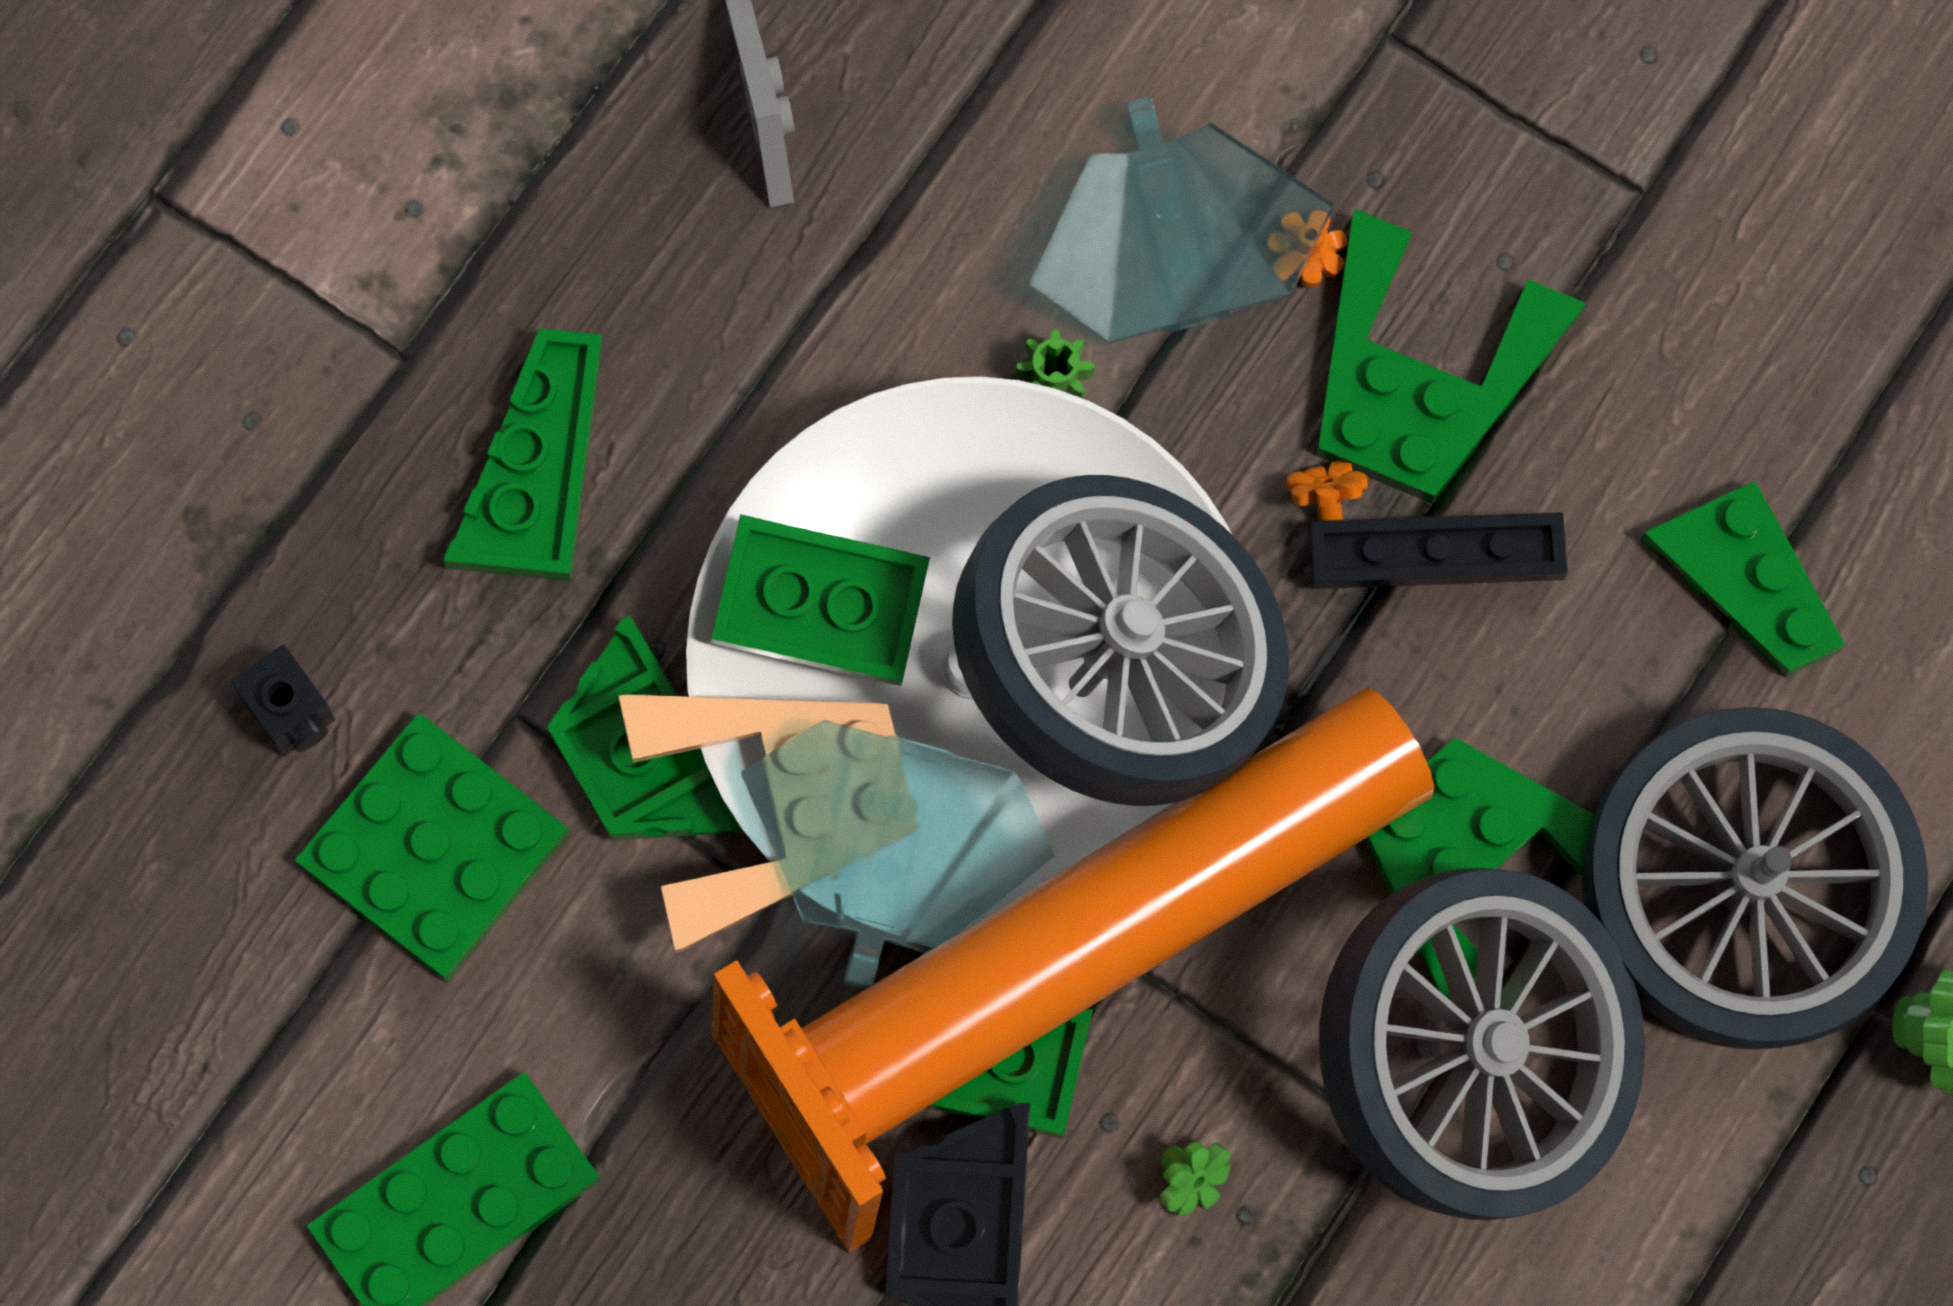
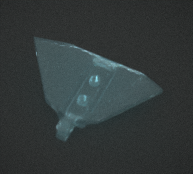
M1146 97L1127 103L1129 119L1138 151L1118 154H1090L1030 281L1031 289L1097 338L1108 344L1169 328L1171 333L1230 317L1229 312L1290 296L1334 208V203L1211 122L1176 141L1164 144L1152 97Z
M823 720L740 772L803 922L856 933L843 979L845 984L864 989L873 985L884 941L925 954L960 933L1055 857L1026 791L1015 771L953 755L951 751L892 735L886 737Z

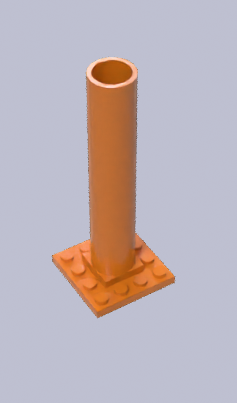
M1366 687L1249 757L1240 768L1213 787L1194 797L1173 803L802 1028L795 1018L779 1027L771 1011L777 1007L776 1001L762 977L757 972L747 977L737 960L713 974L711 1034L847 1252L851 1253L872 1238L883 1194L880 1182L886 1179L879 1162L866 1145L867 1143L1433 797L1434 792L1430 768L1419 744L1393 706L1378 692Z

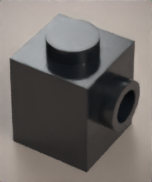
M284 644L231 680L240 699L283 757L294 749L300 753L315 746L327 735L329 731L327 726L335 721L327 702Z

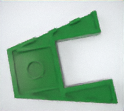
M1355 209L1350 223L1347 254L1316 456L1330 462L1341 461L1351 463L1352 471H1360L1371 479L1433 503L1477 448L1481 439L1499 416L1503 415L1514 401L1516 395L1536 369L1540 368L1569 327L1577 321L1585 302L1528 279L1482 387L1367 340L1410 242L1412 232Z

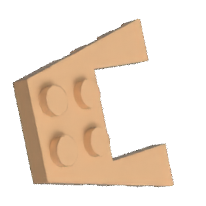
M652 695L619 696L633 763L760 735L787 852V859L661 886L675 953L690 948L691 945L749 918L750 915L784 898H789L839 870L842 871L915 834L917 831L888 704Z

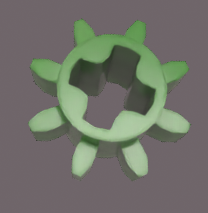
M1053 329L1050 339L1045 340L1040 345L1030 338L1026 341V353L1033 362L1023 361L1018 363L1016 378L1031 380L1033 384L1055 388L1085 399L1084 386L1078 380L1094 378L1095 363L1089 361L1080 362L1085 343L1082 338L1070 343L1060 338L1058 329ZM1047 365L1055 371L1063 365L1067 368L1066 376L1058 371L1047 376L1044 374V368Z

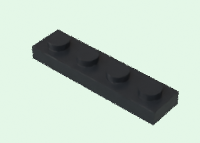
M1563 512L1310 521L1308 528L1312 589L1565 580L1568 574Z

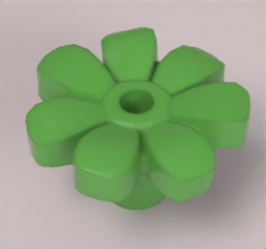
M1200 1142L1191 1143L1185 1150H1182L1177 1145L1166 1149L1160 1158V1165L1166 1170L1163 1177L1169 1185L1160 1194L1161 1204L1177 1216L1189 1215L1195 1210L1197 1203L1203 1208L1209 1209L1221 1196L1214 1185H1221L1228 1178L1231 1165L1228 1163L1231 1155L1230 1152L1217 1142L1210 1145L1207 1149Z

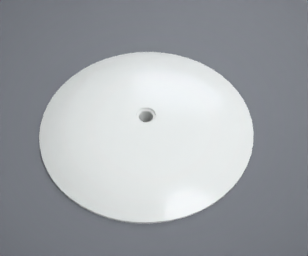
M954 377L909 383L866 396L837 409L803 430L776 452L755 474L728 510L710 544L698 576L690 610L686 648L689 697L888 704L917 831L915 834L842 871L839 870L803 890L826 907L863 926L896 938L938 946L1173 804L1132 806L1101 801L1074 792L1035 770L997 735L975 704L965 684L962 672L958 667L953 639L952 617L956 587L962 570L978 540L990 524L1018 499L1047 483L1082 475H1112L1147 482L1188 500L1209 514L1231 533L1227 523L1207 493L1184 466L1154 439L1125 419L1088 400L1055 388L1020 380L990 377ZM740 514L930 557L901 686L711 644ZM1093 539L1117 592L1121 545L1105 540ZM1065 541L1043 548L1083 584ZM1140 553L1136 595L1151 602L1174 574L1152 558ZM1021 569L1015 592L1063 606ZM1180 579L1155 606L1163 619L1205 610L1200 601ZM1016 621L1018 634L1024 649L1074 639ZM1216 628L1170 638L1224 655ZM1078 658L1035 669L1051 691L1062 701L1071 691L1069 688L1070 677L1084 663V659ZM1181 671L1220 707L1222 706L1226 684ZM1103 679L1089 696L1079 697L1076 695L1067 705L1077 714L1103 728L1108 679ZM1127 686L1123 737L1152 742ZM1162 694L1181 739L1202 731L1196 723ZM760 735L701 748L707 768L723 801L744 833L768 861L774 862L787 859Z

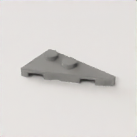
M725 0L730 28L733 31L741 61L739 62V69L757 151L761 152L770 207L794 203L784 135L795 133L788 96L776 98L777 94L784 93L778 57L766 58L751 0Z

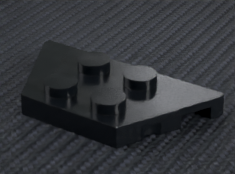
M1018 1103L894 1157L886 1291L912 1306H1018L1030 1103Z

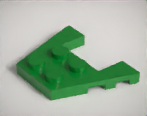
M1455 737L1427 761L1434 783L1433 797L1365 838L1390 894L1408 884L1447 871L1464 868L1499 869L1537 834H1542L1582 877L1584 846L1594 814ZM1453 924L1473 981H1475L1478 949ZM1429 939L1420 947L1417 953L1423 958L1434 982L1433 986L1452 1002L1453 998Z

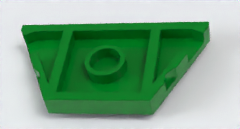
M629 615L621 619L615 628L616 634L596 663L594 661L591 662L578 681V688L571 699L562 704L548 724L549 735L611 841L744 832L723 801L707 768L701 748L640 762H632L619 696L678 695L631 616Z

